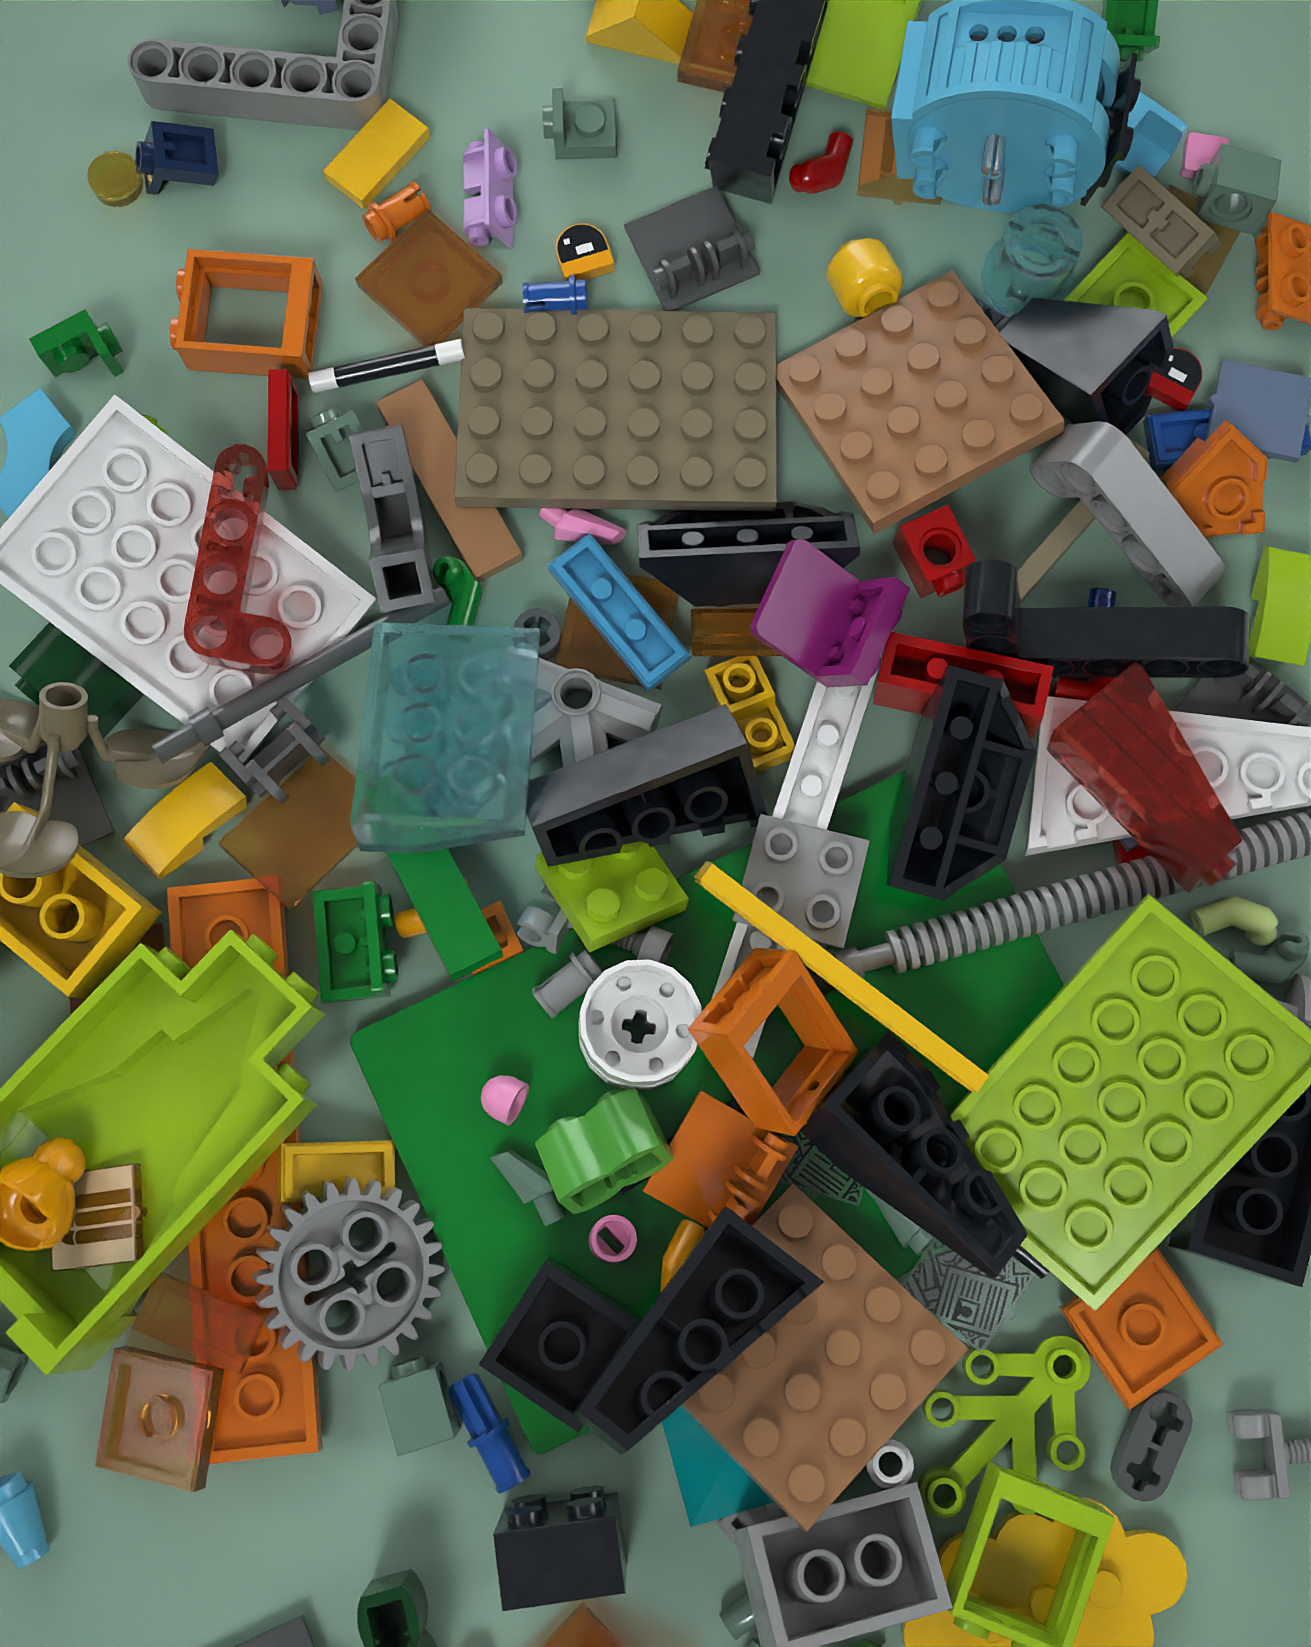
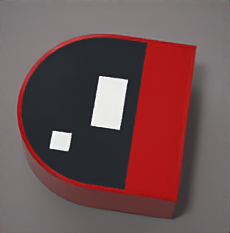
M1173 348L1166 367L1159 368L1155 366L1150 384L1145 392L1152 395V398L1179 412L1185 411L1202 380V367L1199 360L1185 349Z

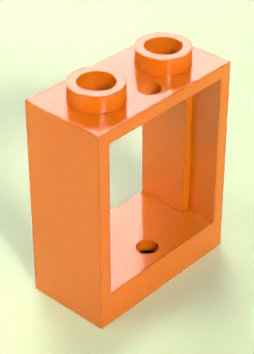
M187 249L185 269H179L176 278L177 296L179 301H181L179 317H174L170 324L171 347L177 351L187 369L268 376V370L287 369L292 378L309 379L308 373L313 372L323 287L314 258ZM212 287L288 292L282 347L205 342Z
M755 947L688 1027V1031L754 1127L795 1136L807 1124L811 1114L831 1088L839 1082L844 1071L859 1053L794 951ZM778 1004L805 1046L771 1088L744 1045Z

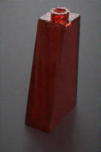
M1134 662L1053 730L1046 750L1188 893L1203 881L1210 887H1213L1236 866L1237 863L1231 856L1243 840L1146 671L1140 664Z

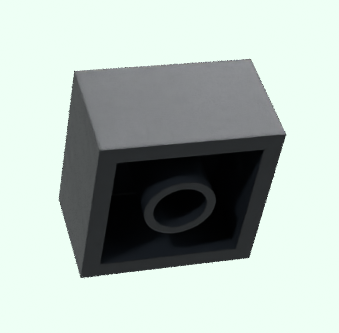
M549 1256L478 1365L580 1433L584 1425L575 1419L572 1414L642 1318Z
M587 1486L571 1490L569 1492L570 1499L547 1502L545 1494L526 1495L511 1500L512 1508L503 1509L493 1533L502 1612L625 1594L627 1559L618 1492L605 1494L604 1486Z

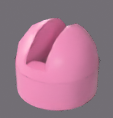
M508 1075L491 1078L482 1088V1106L493 1119L509 1126L515 1121L524 1106L529 1085Z
M620 1215L605 1216L591 1228L588 1239L589 1247L598 1260L607 1264L619 1263L628 1258L636 1247L637 1235L635 1228L629 1220ZM603 1228L623 1248L618 1255L598 1235Z

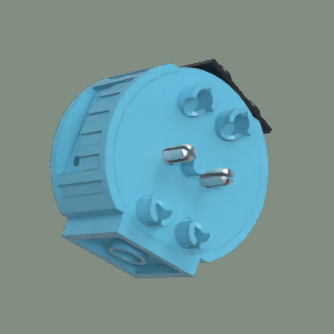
M953 0L929 14L928 22L908 21L891 116L897 178L914 179L912 185L913 193L921 198L936 199L937 196L961 206L996 212L1023 213L1043 211L1068 206L1080 198V205L1086 206L1098 187L1104 188L1107 185L1115 163L1118 160L1124 161L1129 153L1134 129L1127 126L1128 117L1136 104L1141 86V80L1134 77L1138 54L1132 53L1119 73L1120 53L1114 37L1107 30V21L1087 7L1071 0Z

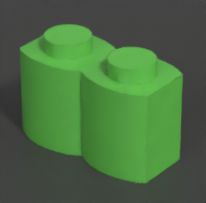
M635 1087L615 1089L607 1092L599 1098L597 1105L584 1116L565 1117L554 1122L548 1128L547 1133L535 1143L558 1202L573 1214L584 1212L605 1202L624 1186L634 1184L655 1174L674 1159L648 1100Z

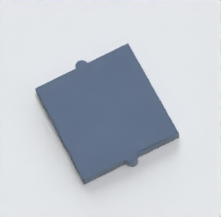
M1223 359L1219 366L1215 392L1207 401V405L1211 407L1205 441L1225 420L1239 430L1266 457L1296 463L1300 459L1305 427L1311 423V415L1308 414L1311 399V378Z

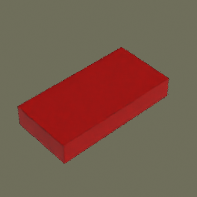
M287 369L268 370L267 471L278 490H297V486H299V390Z

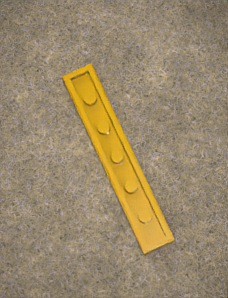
M706 861L694 876L696 878L695 882L785 951L796 952L806 967L971 1092L974 1090L978 1092L989 1078V1075L714 864Z

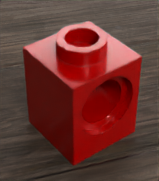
M949 505L900 525L893 541L894 548L920 599L936 592L939 598L945 597L963 588L966 567L977 561ZM930 548L941 550L946 554L949 563L945 565L932 564L925 557L924 550Z

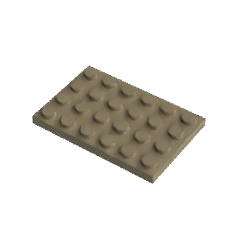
M464 308L462 344L465 358L461 359L454 490L456 507L775 512L777 503L776 313L577 310V314H572L571 310L532 311L525 313L524 309Z

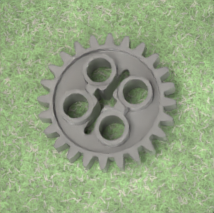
M346 1176L343 1190L338 1193L331 1181L323 1180L322 1198L316 1199L312 1194L303 1189L300 1191V1196L304 1208L297 1212L291 1207L283 1205L281 1211L288 1221L286 1226L281 1228L275 1225H267L265 1228L277 1241L274 1247H261L256 1250V1254L269 1262V1268L252 1273V1278L257 1283L269 1285V1289L255 1297V1302L260 1308L275 1307L263 1322L269 1330L278 1329L286 1325L277 1341L286 1349L300 1340L296 1355L301 1361L306 1363L319 1350L318 1363L324 1370H329L337 1355H340L341 1363L348 1372L353 1371L357 1354H362L365 1360L374 1367L377 1366L378 1348L384 1346L394 1356H397L399 1354V1347L396 1341L398 1335L402 1333L413 1340L418 1338L417 1332L411 1324L414 1317L431 1320L433 1315L422 1303L424 1298L441 1297L442 1292L428 1282L429 1277L445 1272V1267L436 1262L429 1261V1256L438 1252L442 1248V1244L435 1239H423L434 1224L427 1218L412 1221L418 1213L420 1205L413 1200H409L398 1207L402 1196V1191L398 1188L390 1187L380 1198L381 1182L373 1178L368 1180L363 1191L360 1192L357 1179L352 1176ZM370 1218L373 1224V1233L370 1239L360 1246H351L348 1236L352 1224L358 1219ZM387 1243H394V1248L391 1252L374 1257L384 1249ZM310 1250H321L323 1265L320 1271L309 1278L299 1277L297 1263L300 1257ZM348 1261L357 1265L354 1269V1275L357 1279L351 1284L346 1283L342 1279L345 1276V1270L342 1266ZM391 1267H398L400 1282L397 1288L386 1295H379L376 1286L380 1274ZM325 1288L315 1297L313 1302L309 1304L304 1302V1297L308 1293ZM339 1300H349L351 1311L348 1319L342 1325L328 1327L325 1322L328 1308Z

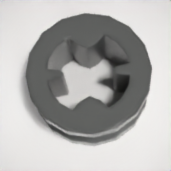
M540 608L529 609L520 614L514 623L513 637L518 650L544 660L552 658L559 651L562 643L560 623L555 615L549 611ZM533 624L537 625L538 630L541 628V624L548 626L549 628L546 633L549 642L540 647L538 641H535L534 647L528 645L529 636L526 629Z

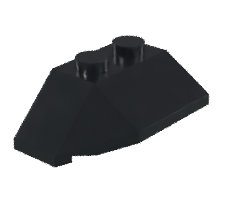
M794 501L777 502L775 512L677 510L661 516L654 522L645 521L637 524L639 567L695 607L760 604L785 548L791 540L805 539L843 569L860 556V544L853 513L844 511L833 513L823 507Z
M952 665L946 667L919 721L890 825L887 886L944 901L955 894V891L973 882L1006 860L1036 750L1019 713L1009 697L1010 693L1004 680Z

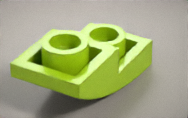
M1264 546L1250 598L1259 601L1249 638V655L1305 666L1311 641V555Z

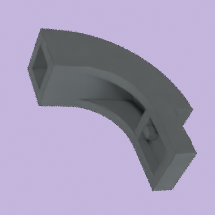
M403 423L349 433L348 437L367 518L370 537L369 563L380 611L382 613L434 603L436 591L430 547L417 480L412 468Z

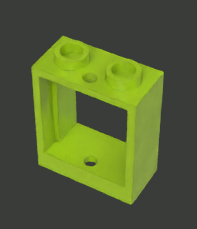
M989 1460L946 1584L953 1609H949V1612L955 1616L953 1623L960 1629L983 1639H988L990 1631L1012 1639L1010 1647H1072L1115 1517L1096 1503ZM1001 1498L1076 1528L1045 1625L969 1594Z

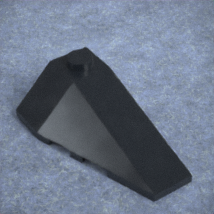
M889 1030L843 1074L839 1082L831 1088L811 1114L807 1124L800 1131L837 1168L993 1279L1001 1273L1028 1233L990 1171L981 1169L964 1140L969 1137L960 1119L952 1120L936 1093L941 1087L931 1070Z

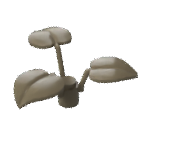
M57 682L45 686L39 694V708L19 701L0 699V762L14 760L24 750L29 753H35L40 746L48 745L38 816L35 817L22 811L0 813V873L15 878L42 877L62 869L75 857L79 844L76 827L65 821L48 819L52 808L59 751L75 750L86 738L87 733H89L100 758L105 762H114V775L116 778L126 784L145 789L169 788L185 780L206 755L210 744L205 747L201 742L162 764L151 744L173 732L152 729H126L111 734L105 743L98 729V717L87 715V692L79 685L73 683Z

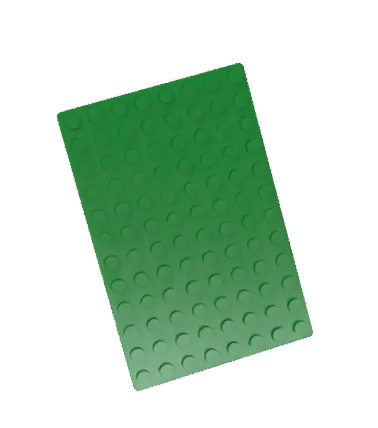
M906 770L835 804L827 830L870 840L843 949L855 946L859 951L884 944L885 931L894 929L898 935V928L908 925L912 932L911 927L913 923L921 921L925 926L927 919L935 917L939 922V916L949 913L952 916L953 912L962 909L966 913L969 907L977 906L980 909V904L986 902L993 904L994 900L1000 898L1007 900L1008 896L1017 894L1001 863L973 882L955 891V894L944 901L886 885L889 829ZM753 843L711 863L742 886ZM698 868L676 879L689 898L686 911L642 929L639 933L648 932L652 926H656L674 934L673 944L664 965L674 968L692 985L703 1011L712 999L737 922L733 921L735 912L695 882L696 878L694 876L700 870ZM574 928L569 930L556 955L546 951L547 947L535 946L356 1031L350 1038V1046L428 1220H431L434 1224L432 1227L438 1242L442 1244L441 1249L487 1350L549 1256L640 1318H643L660 1294L662 1259L680 1221L683 1219L690 1220L707 1230V1227L643 1192L642 1189L647 1180L624 1195L619 1191L605 1202L581 1213L573 1214L561 1205L565 1217L544 1226L533 1200L523 1204L521 1198L490 1158L494 1155L513 1150L546 1172L535 1145L537 1140L547 1133L548 1128L554 1122L565 1117L584 1116L597 1105V1101L601 1096L609 1091L620 1089L605 1083L589 1068L579 1047V1014L587 991L559 1012L558 1016L554 1019L544 1010L531 991L571 961L569 955L572 952L578 956L581 952L587 950ZM1032 932L1031 936L1025 938L1018 936L1015 941L1006 942L1004 940L1001 945L992 946L990 943L989 948L979 950L976 947V951L970 954H965L962 950V956L951 958L948 953V960L938 962L934 957V964L924 966L920 960V968L910 970L906 963V972L896 974L891 964L864 972L865 978H863L985 1073L1064 987L1038 934H1033ZM612 943L589 953L603 972L624 961L637 960L632 951L629 952L627 948L624 950L622 946L619 948L617 944L612 945ZM833 947L834 952L843 950L841 948ZM838 991L824 995V998L859 1051L844 1071L845 1073L889 1029ZM778 1004L766 1018L753 1061L771 1088L805 1046ZM634 1017L630 1026H622V1030L631 1033V1042L641 1044L645 1035H653V1030L644 1028V1018ZM895 1035L931 1070L941 1087L936 1093L948 1113H950L970 1090L959 1084ZM698 1044L693 1056L672 1081L653 1090L639 1091L648 1100L666 1140L674 1136L700 1090L724 1104L734 1098ZM500 1075L513 1076L529 1085L524 1106L518 1117L509 1126L489 1116L481 1103L483 1086L491 1078ZM799 1130V1132H800V1134H801V1137H802V1138L806 1137V1136ZM775 1132L778 1135L782 1136L785 1139H788L790 1142L795 1144V1142L789 1137L791 1135ZM797 1133L795 1136L804 1154L811 1146H804V1144L811 1141L809 1139L800 1141ZM815 1145L791 1176L803 1185L796 1186L893 1278L918 1267L920 1262L922 1265V1263L930 1261L929 1250L933 1259L935 1258L934 1255L951 1250L946 1245L941 1248L942 1243L939 1240L934 1242L937 1246L936 1250L932 1244L920 1255H917L910 1246L903 1248L876 1202L866 1192L864 1186L860 1187L859 1183L856 1182L858 1188L851 1189V1191L860 1190L859 1197L857 1193H851L844 1199L841 1198L854 1179L850 1178L847 1182L829 1168L833 1163L818 1151ZM796 1152L795 1156L792 1157L788 1166L786 1167V1170L789 1173L793 1170L792 1168L797 1165L793 1164L794 1159L798 1156ZM817 1153L819 1156H821L822 1158H824L826 1161H828V1162L831 1163V1164H830V1165L826 1164L824 1161H822L821 1159H819V1158H818L817 1156H815L814 1154ZM809 1160L813 1161L815 1164H817L818 1166H820V1167H821L822 1169H824L826 1172H828V1173L831 1174L833 1177H835L837 1180H839L840 1182H842L845 1186L843 1187L842 1185H840L839 1183H837V1182H836L835 1180H833L831 1177H829V1176L826 1175L824 1172H822L820 1169H818V1168L815 1167L813 1164H811V1163L809 1162ZM808 1164L842 1190L840 1191L805 1165ZM836 1166L833 1167V1169L842 1174L844 1177H849L846 1173H843ZM805 1168L807 1171L812 1173L814 1176H816L818 1179H820L822 1182L827 1184L829 1187H831L839 1194L836 1195L835 1193H833L831 1190L822 1185L820 1182L811 1177L802 1169ZM785 1171L783 1175L789 1182H786L781 1176L756 1221L793 1184L792 1180L787 1178L788 1175ZM798 1174H803L816 1185H818L820 1188H822L824 1191H826L828 1194L823 1193ZM849 1196H854L857 1199V1203L847 1199ZM608 1215H620L629 1220L634 1226L637 1235L636 1247L632 1254L616 1264H607L598 1260L591 1252L588 1241L593 1225ZM604 1228L598 1233L617 1255L621 1252L623 1248L610 1237ZM501 1380L529 1445L535 1453L545 1454L590 1431L587 1427L583 1426L580 1433L576 1432Z

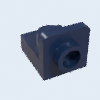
M151 121L145 141H138L135 150L136 171L138 174H144L146 193L158 195L163 180L215 186L219 171L214 129Z

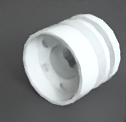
M653 960L624 961L605 970L588 988L579 1014V1047L589 1068L605 1083L620 1089L635 1087L638 1091L653 1090L672 1081L695 1053L697 1042L688 1031V1027L702 1012L701 1004L692 985L674 968ZM634 1017L644 1018V1028L653 1030V1035H645L641 1044L631 1042V1033L622 1030V1026H630Z

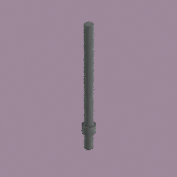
M438 585L435 587L436 600L434 603L393 610L213 711L206 707L188 717L189 724L151 744L153 750L163 764L201 742L206 747L224 736L222 731L449 605L450 601L447 594Z

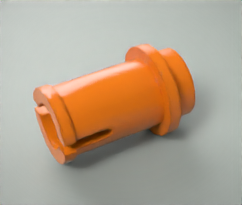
M410 182L407 187L379 205L372 202L367 206L368 212L362 215V220L370 235L378 243L385 239L392 242L396 239L397 231L431 211V205L425 193L417 195L421 187L416 182Z

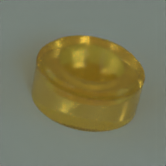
M109 151L97 156L90 164L87 173L88 183L98 200L111 207H123L133 203L140 196L144 185L142 174H138L136 171L134 159L120 151Z

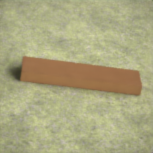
M423 379L377 401V408L387 426L403 423L413 472L464 563L468 566L478 583L522 561V552L496 507H456L454 490L457 439Z

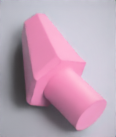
M541 508L539 512L541 519L555 527L554 538L556 540L578 542L590 533L598 544L614 545L619 543L626 535V529L582 509L568 511L564 508Z

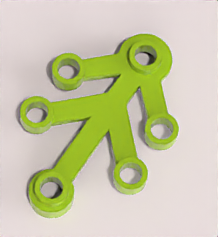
M1065 1335L1047 1337L1039 1343L1034 1353H993L984 1347H973L965 1353L962 1359L963 1372L976 1384L988 1385L995 1381L998 1376L1032 1377L1016 1395H952L947 1390L934 1389L923 1400V1413L936 1427L947 1428L955 1424L957 1420H992L949 1467L932 1466L920 1475L917 1484L924 1508L928 1513L937 1518H950L962 1510L966 1502L965 1488L1010 1439L1012 1470L1037 1479L1034 1413L1049 1397L1053 1435L1046 1444V1453L1049 1460L1064 1471L1078 1469L1085 1460V1447L1076 1437L1075 1392L1087 1383L1091 1372V1361L1083 1345L1071 1337ZM979 1355H986L991 1364L989 1372L984 1376H975L971 1370L973 1359ZM1061 1355H1067L1072 1363L1070 1372L1065 1376H1057L1053 1370L1055 1359ZM938 1398H947L951 1403L950 1413L945 1418H935L931 1412L933 1402ZM1063 1441H1072L1074 1444V1455L1068 1461H1059L1056 1455L1057 1447ZM941 1484H948L953 1488V1497L947 1504H938L933 1498L934 1490ZM1010 1502L1022 1514L1032 1515L1036 1513Z

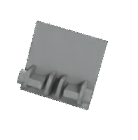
M760 814L742 887L823 949H826V945L843 949L870 840ZM735 912L734 922L753 926Z

